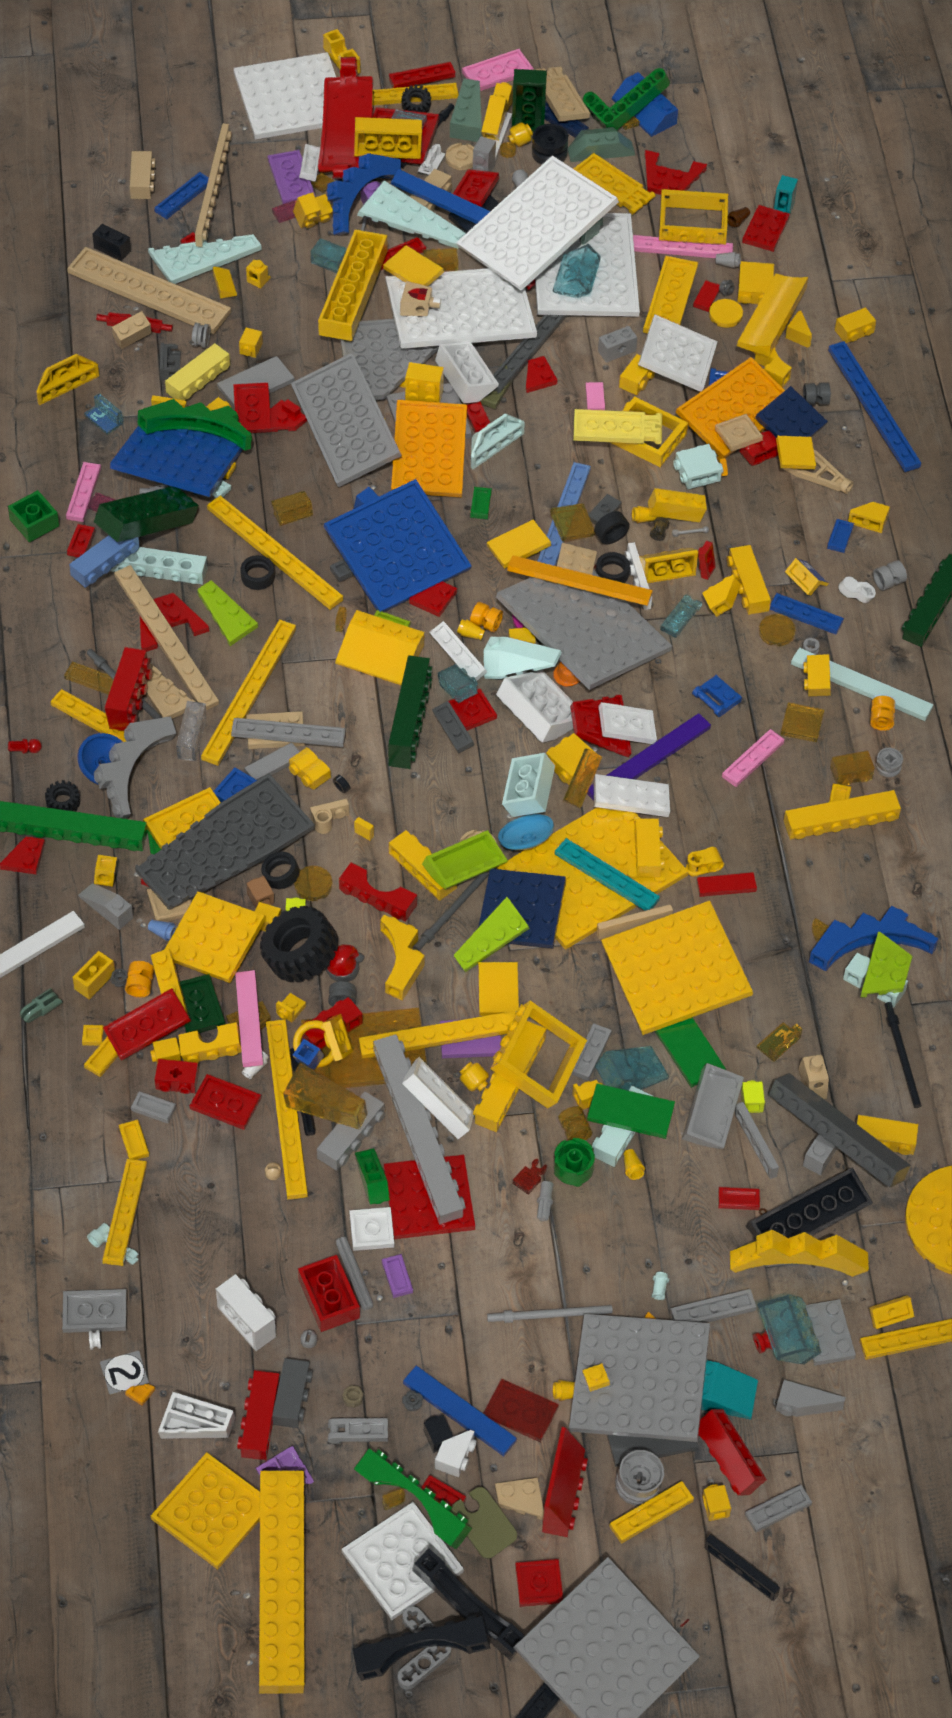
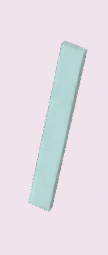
M799 648L791 660V665L804 670L803 662H807V655L816 654ZM829 660L831 682L871 699L877 696H889L895 700V709L926 721L933 708V704Z

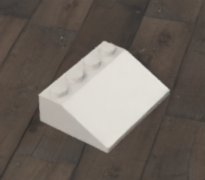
M543 670L504 678L496 695L532 731L541 742L555 740L574 728L570 708L573 701Z

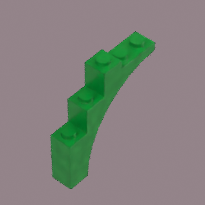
M175 399L138 410L137 425L146 434L171 429L197 430L226 438L237 444L244 451L251 449L252 434L238 422L237 412L229 405L210 411L202 402L183 408Z

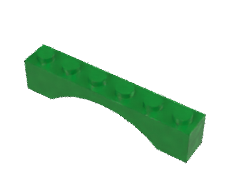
M369 1448L354 1470L374 1485L397 1486L413 1493L427 1510L434 1534L457 1550L472 1530V1527L467 1524L469 1520L460 1513L455 1515L451 1512L453 1507L444 1500L441 1502L437 1501L434 1498L436 1494L426 1487L423 1490L418 1486L420 1481L411 1474L408 1477L403 1474L404 1468L396 1462L389 1463L386 1460L388 1456L378 1449L375 1452Z

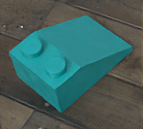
M707 1360L701 1410L724 1409L727 1415L751 1420L758 1380L718 1362Z

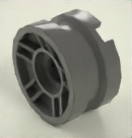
M339 981L329 986L330 995L328 1003L330 1006L333 1007L336 1002L347 997L356 1004L355 985Z

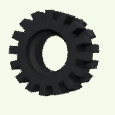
M412 85L409 86V89L406 88L405 92L403 91L401 106L403 110L428 112L431 106L430 92H427L428 89L425 88L423 90L422 85H420V88L417 87L418 85H415L414 88ZM419 97L422 99V103L415 105L410 102V99Z
M62 780L60 784L59 781H56V785L50 784V788L47 787L45 792L47 808L67 811L74 810L75 812L78 810L80 795L75 784L72 785L70 781L65 784V780ZM67 795L70 797V799L65 802H58L55 800L58 796Z

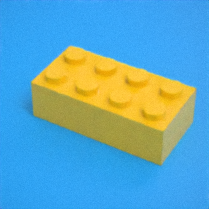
M355 117L354 156H363L370 153L391 158L420 159L422 120Z

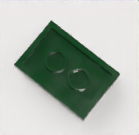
M209 974L180 981L191 1020L184 1024L186 1033L193 1031L201 1033L216 1029L217 1026L225 1025Z

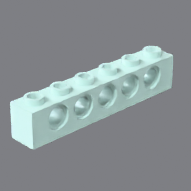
M139 547L135 553L130 554L123 562L111 568L110 571L116 572L131 565L137 576L203 585L207 571V557Z

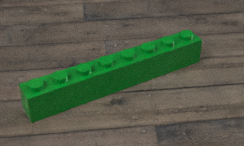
M0 801V832L67 840L74 843H88L94 846L102 845L111 848H123L130 851H143L148 834L147 822Z

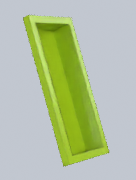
M486 830L426 856L422 865L430 876L446 890L503 865L508 860L490 832Z

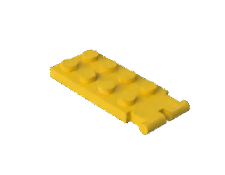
M595 153L573 168L617 197L619 201L617 205L626 207L632 215L641 209L643 204L646 205L655 198L654 192L649 193L643 189L642 184Z

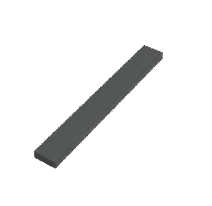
M544 315L535 325L537 337L524 338L493 374L499 383L498 387L494 389L498 394L516 377L528 363V360L534 356L568 315Z

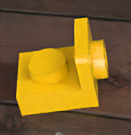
M289 993L282 1002L278 1001L276 1003V1013L281 1019L293 1022L306 1007V1002Z

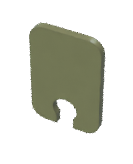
M478 1487L469 1493L470 1497L477 1501L479 1505L477 1512H467L461 1499L453 1504L451 1512L455 1515L460 1513L469 1520L467 1524L472 1527V1530L467 1535V1538L480 1556L485 1559H491L516 1540L517 1532L485 1488Z

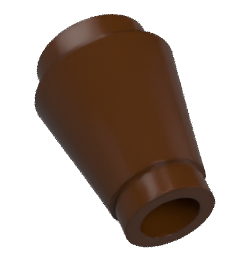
M744 207L731 211L728 214V224L731 227H739L750 216V210Z

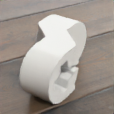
M846 577L839 583L840 592L847 598H857L863 603H868L876 595L875 589L868 582H858L852 577Z

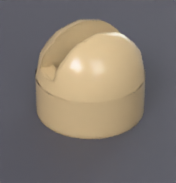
M275 1162L269 1163L265 1168V1176L269 1180H277L281 1176V1167Z

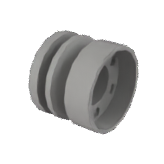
M646 1450L632 1451L622 1459L615 1479V1487L618 1495L626 1503L635 1506L642 1505L657 1496L664 1477V1466L660 1459L652 1452Z

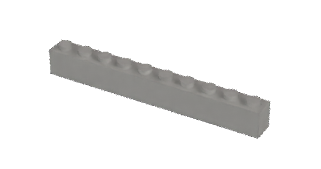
M396 1034L373 1041L374 1054L439 1224L462 1218L463 1209L466 1208L463 1198L458 1196L457 1191H459L456 1180L451 1178V1166L449 1162L444 1160L445 1151L443 1145L438 1144L436 1127L431 1126V1114L428 1109L425 1110L424 1105L402 1084L411 1067L409 1058H405L403 1053L405 1052L402 1040H398Z

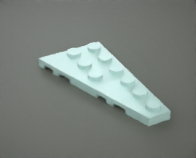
M386 181L382 182L357 214L360 217H363V215L370 217L375 222H378V220L385 222L390 227L414 234V232L421 234L426 239L429 237L436 239L439 243L457 249L459 247L456 242L466 234Z
M253 234L233 237L232 240L226 241L222 239H216V242L211 243L204 241L203 247H198L196 242L180 244L179 247L170 248V246H163V249L158 250L148 248V253L166 279L173 284H177L213 269V266L220 267L262 249L261 244Z

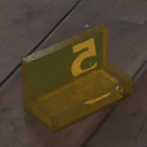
M783 1022L762 1040L756 1048L775 1062L801 1038L802 1028L798 1024L790 1028Z

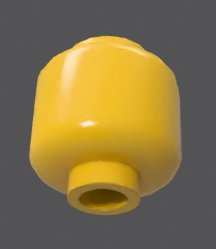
M521 122L509 129L510 135H508V139L512 145L515 144L517 147H521L531 141L533 133L528 124Z
M470 1062L459 1072L461 1074L460 1081L470 1092L476 1090L480 1092L488 1085L486 1081L489 1078V1074L480 1063Z

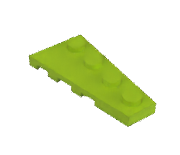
M506 897L454 954V958L464 972H467L476 966L478 962H482L530 928L509 898Z

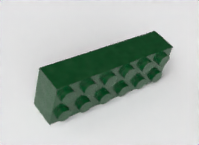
M171 486L101 503L93 522L115 541L121 542L193 523L199 505L191 497L183 493L180 488Z
M408 655L388 743V766L411 769L412 762H416V747H419V733H422L423 729L422 719L426 716L425 705L429 702L430 696L428 691L429 688H432L433 666H430V658Z

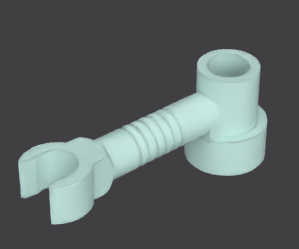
M103 1223L98 1229L92 1230L87 1235L89 1242L97 1248L104 1242H107L110 1227ZM128 1247L125 1259L133 1265L138 1260L136 1257L138 1253Z

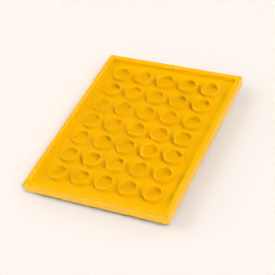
M596 807L551 834L541 845L533 849L524 850L510 858L507 863L497 867L500 870L566 876V886L555 938L565 950L596 932L598 923L619 918L637 907V905L556 856L555 850L566 838L656 894L688 876L689 871L664 845L663 854H661V858H664V869H661L660 877H637L635 821L641 818L636 813Z

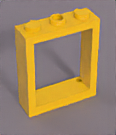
M634 396L630 402L628 401L625 404L623 411L645 412V415L661 413L662 425L673 430V432L659 449L646 443H609L661 467L687 435L688 422Z

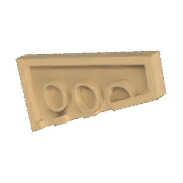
M150 663L152 678L147 682L146 696L162 718L171 716L173 719L197 708V702L189 699L183 690L175 687L170 679H166L162 672Z

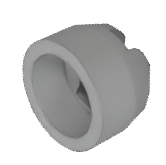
M305 1330L301 1334L300 1339L303 1347L313 1348L317 1344V1335L314 1331ZM307 1335H311L309 1342L306 1341Z

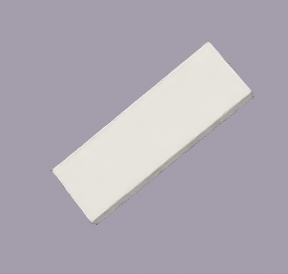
M305 144L299 178L316 181L320 147Z

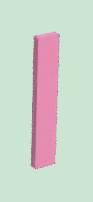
M633 235L635 252L716 258V254L733 252V243L722 245L659 240V237Z
M255 970L237 972L235 975L243 1068L263 1065L256 974Z

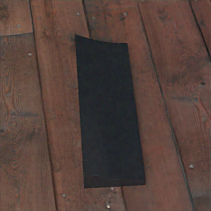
M852 1167L750 1221L746 1228L755 1239L757 1235L772 1229L787 1238L803 1232L813 1236L870 1206L873 1201Z

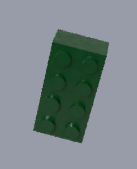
M514 69L512 127L522 122L528 124L533 133L537 127L545 124L546 70Z

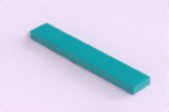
M567 838L555 850L556 856L645 911L653 909L660 900L659 895Z

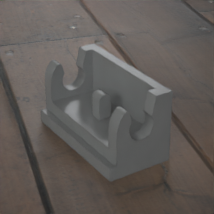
M161 343V380H167L180 370L181 352L171 351V349H178L176 344Z

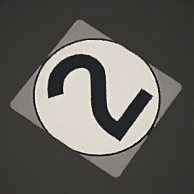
M139 1351L100 1362L110 1395L125 1391L132 1386L135 1387L149 1383Z

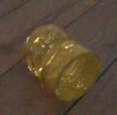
M570 1107L558 1116L562 1128L566 1130L567 1140L580 1138L586 1141L592 1136L593 1131L588 1121H586V1116L581 1107Z

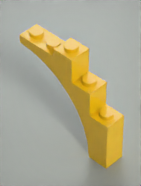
M772 1229L757 1235L755 1242L730 1251V1270L735 1273L749 1268L773 1264L815 1265L834 1269L852 1277L869 1271L868 1252L839 1235H834L820 1241L806 1232L787 1238Z

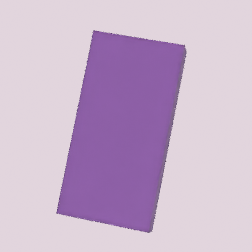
M402 1254L382 1259V1265L393 1298L413 1293Z

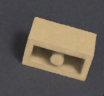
M141 311L113 326V337L120 348L123 349L151 334V324Z

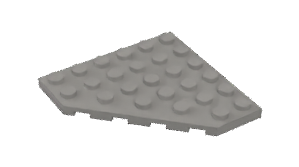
M394 319L360 321L352 341L340 339L342 356L344 357L353 352L375 400L385 399L405 381L409 362L423 364L439 348L438 345L401 349Z

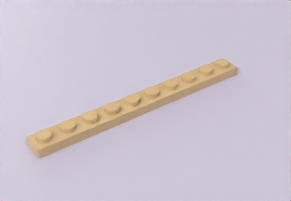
M222 123L195 232V242L198 247H203L204 240H207L208 236L207 229H210L209 218L213 217L212 206L215 207V195L218 196V184H221L220 173L223 174L224 163H226L227 159L226 152L229 151L228 141L232 139V131H229V124Z
M131 565L114 572L115 578L197 702L201 711L204 712L219 705V700Z

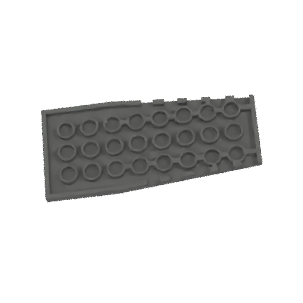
M268 773L209 811L200 822H194L185 833H179L174 841L170 844H164L162 849L155 855H149L147 860L140 866L137 864L135 870L167 909L170 910L195 897L198 891L202 893L265 860L269 855L282 850L315 829V824Z

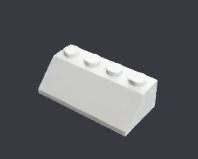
M457 342L439 345L435 361L439 367H444V375L463 403L479 402L498 387L499 383L472 343Z

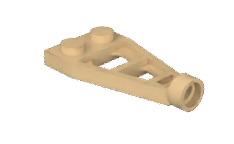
M814 450L815 461L820 466L816 473L804 469L782 468L796 477L839 492L842 491L845 494L850 492L854 484L853 481L845 478L816 450ZM828 471L834 478L830 481L821 478V476Z

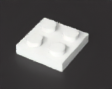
M391 1207L350 1210L353 1251L394 1247Z

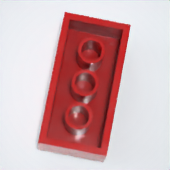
M124 648L104 707L109 729L124 731L130 723L137 722V712L142 708V697L147 693V682L152 678L150 658H148L146 650Z

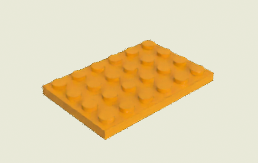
M750 357L678 407L676 413L684 421L688 422V426L706 444H709L718 456L726 458L734 451L731 452L717 433L715 425L747 414L761 433L766 429L755 419L756 414L785 390Z
M397 400L394 440L402 456L393 460L391 491L416 479L426 495L462 498L467 404Z

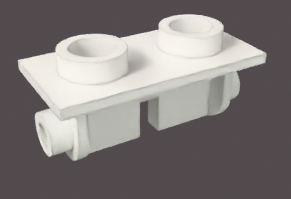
M439 144L432 146L418 172L429 175L434 168L438 169L445 156V153L441 152Z

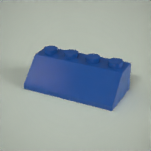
M637 72L625 78L612 96V100L615 103L640 83L644 77ZM660 93L635 114L632 119L652 137L677 124L678 109Z

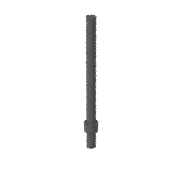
M89 649L87 655L94 661V664L99 669H103L114 680L116 672L107 664V660L99 656L93 649ZM142 698V708L153 719L162 718V716Z
M488 872L478 875L441 917L421 934V938L413 946L414 950L420 951L426 943H430L433 940L435 933L489 876Z

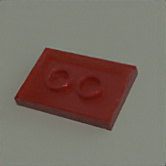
M501 1379L483 1414L492 1421L541 1443L559 1408V1404Z

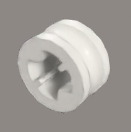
M97 1330L95 1333L89 1331L90 1350L94 1347L101 1349L100 1330Z

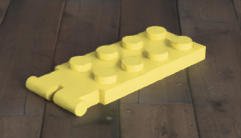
M575 409L573 441L644 444V441H655L656 444H661L662 414L645 415V412Z

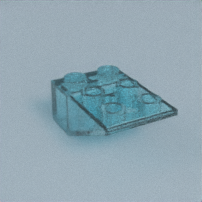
M652 1046L606 1051L595 1065L606 1086L628 1091L631 1086L643 1090L669 1079L668 1073Z

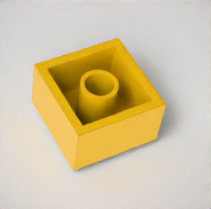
M409 362L405 376V400L440 403L443 394L444 367Z

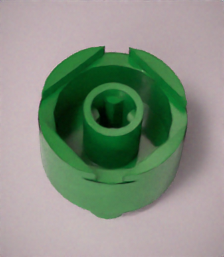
M572 1138V1140L560 1142L554 1153V1175L565 1184L575 1187L582 1186L583 1183L591 1178L594 1172L595 1154L592 1146L580 1138Z

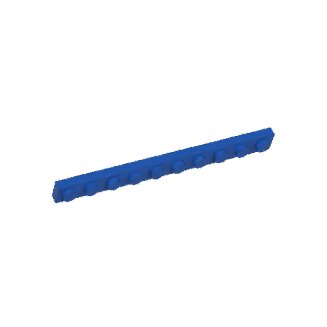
M845 341L830 345L828 351L904 472L920 468L921 461Z

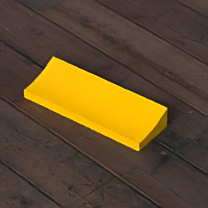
M776 273L741 334L737 346L769 357L807 289L808 277H789Z

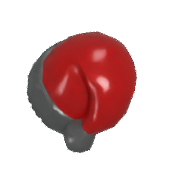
M339 945L337 951H334L336 954L334 959L329 962L330 965L325 970L329 977L336 982H350L357 977L359 963L364 960V955L358 952L357 948L352 945Z

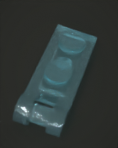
M685 594L661 625V631L677 638L694 614L700 610L702 602L699 600L695 601L691 599V596Z

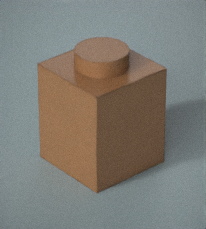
M264 876L254 878L246 883L247 894L255 909L259 902L268 905L274 904V893Z

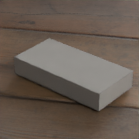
M140 1091L131 1106V1111L165 1123H169L176 1109L175 1103Z

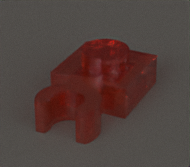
M534 1159L531 1169L525 1166L513 1179L512 1184L529 1195L541 1182L540 1175L546 1173L547 1165L545 1164L542 1168H537L539 1159Z

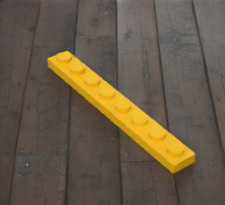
M516 1011L360 1037L359 1044L362 1059L376 1057L373 1051V1041L395 1034L399 1041L402 1040L405 1051L508 1034L509 1030L507 1028L511 1021L515 1019Z

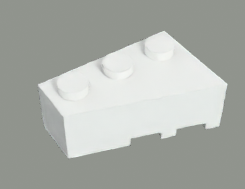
M173 1392L158 1433L161 1439L228 1438L236 1417L233 1410Z

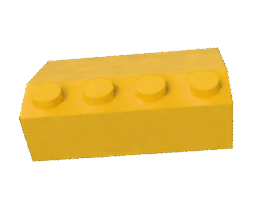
M356 610L347 628L335 664L401 685L408 655L419 657L424 647V632Z

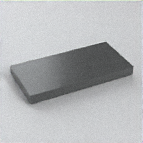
M607 1435L615 1467L620 1466L622 1459L628 1453L635 1450L652 1452L658 1458L698 1450V1443L692 1441Z

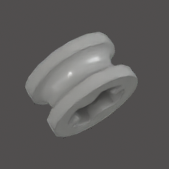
M807 638L803 642L802 649L817 655L820 646L819 641L814 638Z

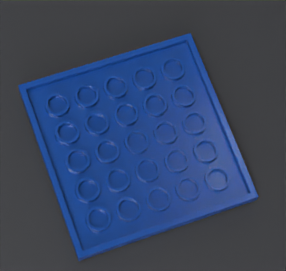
M137 426L110 462V469L210 497L243 449L226 438L203 431L171 429L146 434Z
M416 479L324 523L323 526L373 606L379 612H385L409 600L410 597L442 581L446 582L470 570L472 567Z

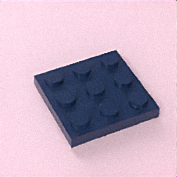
M791 386L755 416V419L776 438L777 436L812 437L828 422Z

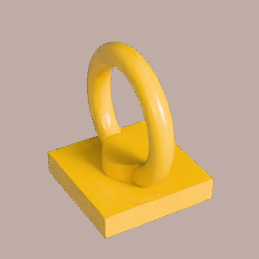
M341 1014L335 1015L325 1022L318 1020L305 1022L297 1029L293 1038L295 1052L301 1043L303 1034L307 1030L318 1028L325 1031V1042L331 1050L316 1068L327 1066L334 1060H341L353 1052Z

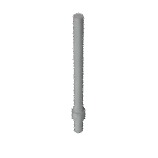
M612 1305L520 1312L504 1310L503 1313L487 1314V1321L513 1323V1320L583 1316L584 1314H612L613 1310Z

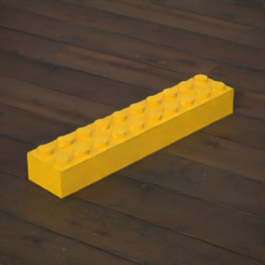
M260 1471L259 1694L304 1693V1471Z

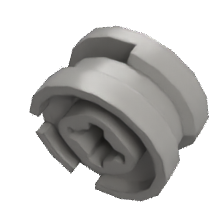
M197 322L194 324L192 341L194 343H192V346L208 347L211 332L210 324L201 325V323Z
M889 747L880 750L875 765L876 771L884 777H895L901 772L903 756L895 748Z

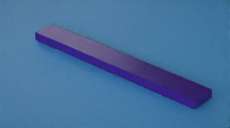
M698 713L606 776L635 780L711 729V724ZM594 784L586 788L585 792L593 801Z

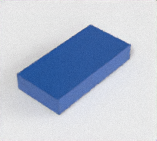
M837 519L827 549L845 553L854 523Z

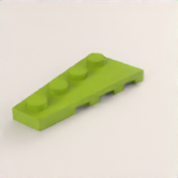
M212 580L197 589L200 599L212 614L213 620L220 627V631L226 637L229 646H232L258 628V623Z

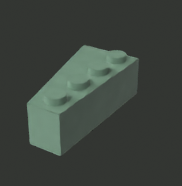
M464 78L450 121V138L478 142L480 136L482 137L480 81Z

